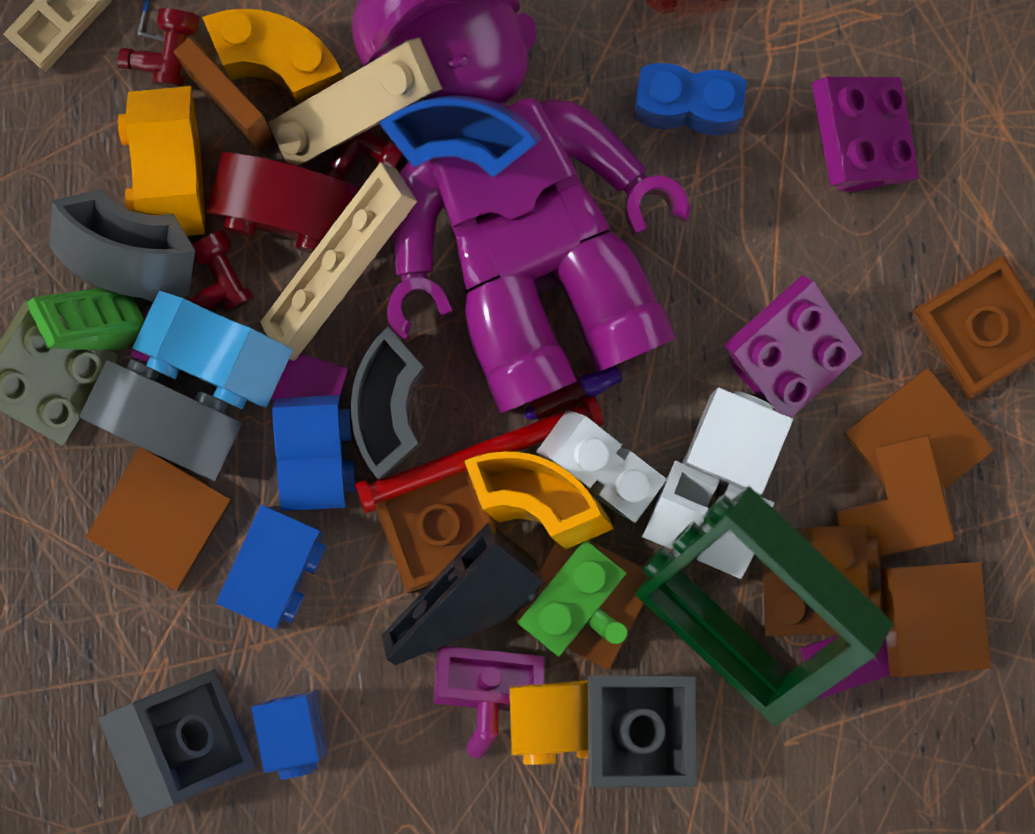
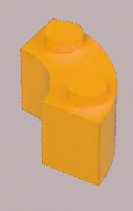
M231 9L202 17L222 65L231 80L250 76L272 80L286 89L297 105L344 78L336 59L322 41L307 28L285 16L258 9Z
M191 86L128 92L126 113L118 115L120 141L122 146L129 145L133 185L132 188H126L125 190L126 208L133 212L148 215L174 214L186 236L204 235L205 190L203 164Z
M494 452L465 460L482 509L499 523L518 518L539 522L544 525L549 535L565 550L614 529L609 516L601 504L581 482L567 470L545 458L521 452Z
M588 680L510 685L512 755H523V764L526 765L556 763V753L576 751L577 758H588Z

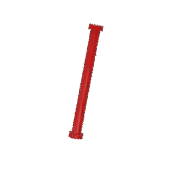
M593 395L582 399V405L570 409V411L586 416L599 427L604 425L601 409ZM566 411L367 485L365 480L355 483L365 514L376 510V504L467 471L468 469L465 464L467 459L494 452H518L542 443Z

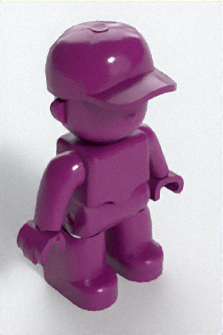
M358 0L352 17V36L356 53L363 67L405 42L420 38L442 87L441 90L421 101L455 95L485 99L504 106L522 117L543 138L494 177L490 176L477 163L457 156L435 157L416 167H413L408 162L400 172L401 177L417 202L393 232L396 276H401L402 282L396 286L390 295L387 310L389 325L395 334L405 341L408 337L412 323L403 316L402 306L406 298L412 294L425 293L430 296L435 302L441 317L452 313L448 299L440 286L428 279V273L433 272V250L437 218L442 208H444L456 242L467 295L465 301V320L468 335L500 413L577 381L564 349L558 344L538 295L560 284L571 304L570 308L597 372L677 339L662 304L657 302L640 262L625 241L614 233L609 232L610 227L594 199L581 184L569 157L579 160L593 170L617 192L620 193L624 190L628 195L624 212L632 236L647 229L640 211L642 197L650 194L660 196L668 204L670 216L684 222L689 220V199L680 184L670 177L660 175L647 177L644 172L648 169L590 110L572 101L555 99L539 102L534 98H527L512 105H506L507 102L519 93L525 81L529 68L528 52L535 45L537 34L533 18L525 12L518 13L520 10L519 0Z

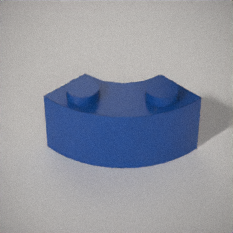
M455 95L427 99L404 107L379 122L413 167L435 157L457 156L477 163L492 177L496 176L543 139L534 127L510 109L497 103L471 96Z

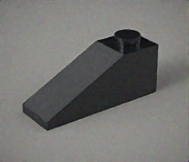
M488 522L381 635L387 660L397 665L507 620L518 608L526 607L539 591L543 579L535 559Z

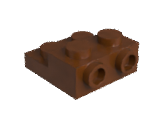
M870 525L794 528L884 613L882 590H873L872 568H881V544L879 536H871ZM762 561L766 636L840 635Z

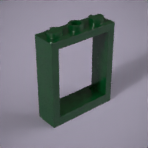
M750 486L746 487L732 500L726 494L721 496L702 517L705 521L703 525L699 526L692 521L679 533L671 544L674 547L671 552H668L664 547L660 548L643 566L642 571L647 577L634 593L774 727L874 658L894 625L891 619ZM729 530L840 634L839 637L790 672L783 668L681 571Z

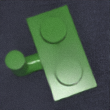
M588 541L582 542L517 623L558 657L585 624L608 642L620 644L627 637L626 627L607 614L600 606L627 573Z

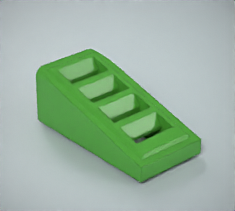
M103 288L33 297L27 302L28 309L47 347L52 349L123 351L137 338L145 321L132 296L118 294ZM59 315L63 317L69 330H66Z

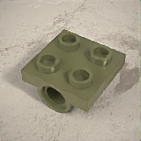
M25 300L0 340V411L63 446L78 423L79 416L106 360L115 363L118 355L109 350L48 348L28 309V301ZM63 323L66 330H69L67 325Z

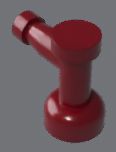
M160 8L158 10L157 25L161 31L165 32L162 53L134 51L133 49L122 47L118 54L119 68L129 70L135 68L144 72L154 73L152 83L168 88L184 87L185 77L180 75L182 65L173 51L186 41V37L193 36L198 31L200 16L183 10Z
M367 130L339 146L330 169L327 168L324 175L345 181V174L353 166L361 151L377 159V166L381 162L396 168L399 173L404 167L407 158L392 139L387 142Z
M225 230L212 233L192 244L195 249L194 262L200 265L207 264L216 283L201 290L193 298H186V300L207 310L222 303L226 312H230L255 298L250 288H243L226 256V253L230 250L231 242Z

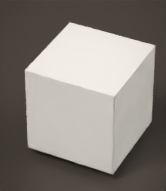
M718 387L709 397L682 464L720 479L718 483L728 487L729 484H732L743 490L750 486L756 493L761 495L793 419L773 411V405L755 396L740 391H734L733 394Z

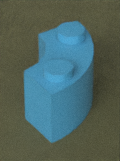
M160 290L132 349L150 357L146 365L147 367L173 379H176L179 371H182L217 387L213 395L214 397L242 410L247 400L262 407H267L293 349L252 328L224 318L184 298Z

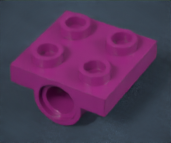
M826 76L812 82L831 186H837L840 193L869 190L886 184H905L920 178L901 77Z
M804 275L800 276L723 345L731 355L729 359L730 365L743 382L760 398L773 405V411L790 418L863 354L814 281Z

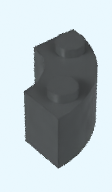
M103 189L52 200L49 246L58 259L73 274L105 290L122 295L140 297L149 301L155 300L159 290L178 297L189 295L195 249L174 214L148 215L130 211L115 203Z
M389 327L375 339L363 357L355 377L351 398V418L356 442L368 467L378 480L389 477L421 448L411 430L408 409L413 390L426 372L422 364Z
M130 359L127 368L106 360L79 418L215 481L242 426L241 422L224 414L228 404L201 391H198L193 400L156 382L160 374L158 371Z

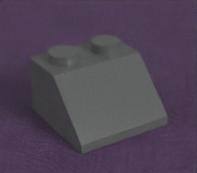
M215 669L132 702L98 718L138 818L178 804L256 768Z
M588 676L589 788L697 787L695 676Z

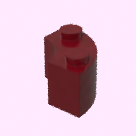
M222 152L205 213L225 220L223 228L227 231L248 237H254L256 230L281 235L297 240V249L312 254L361 188L294 165L250 155Z

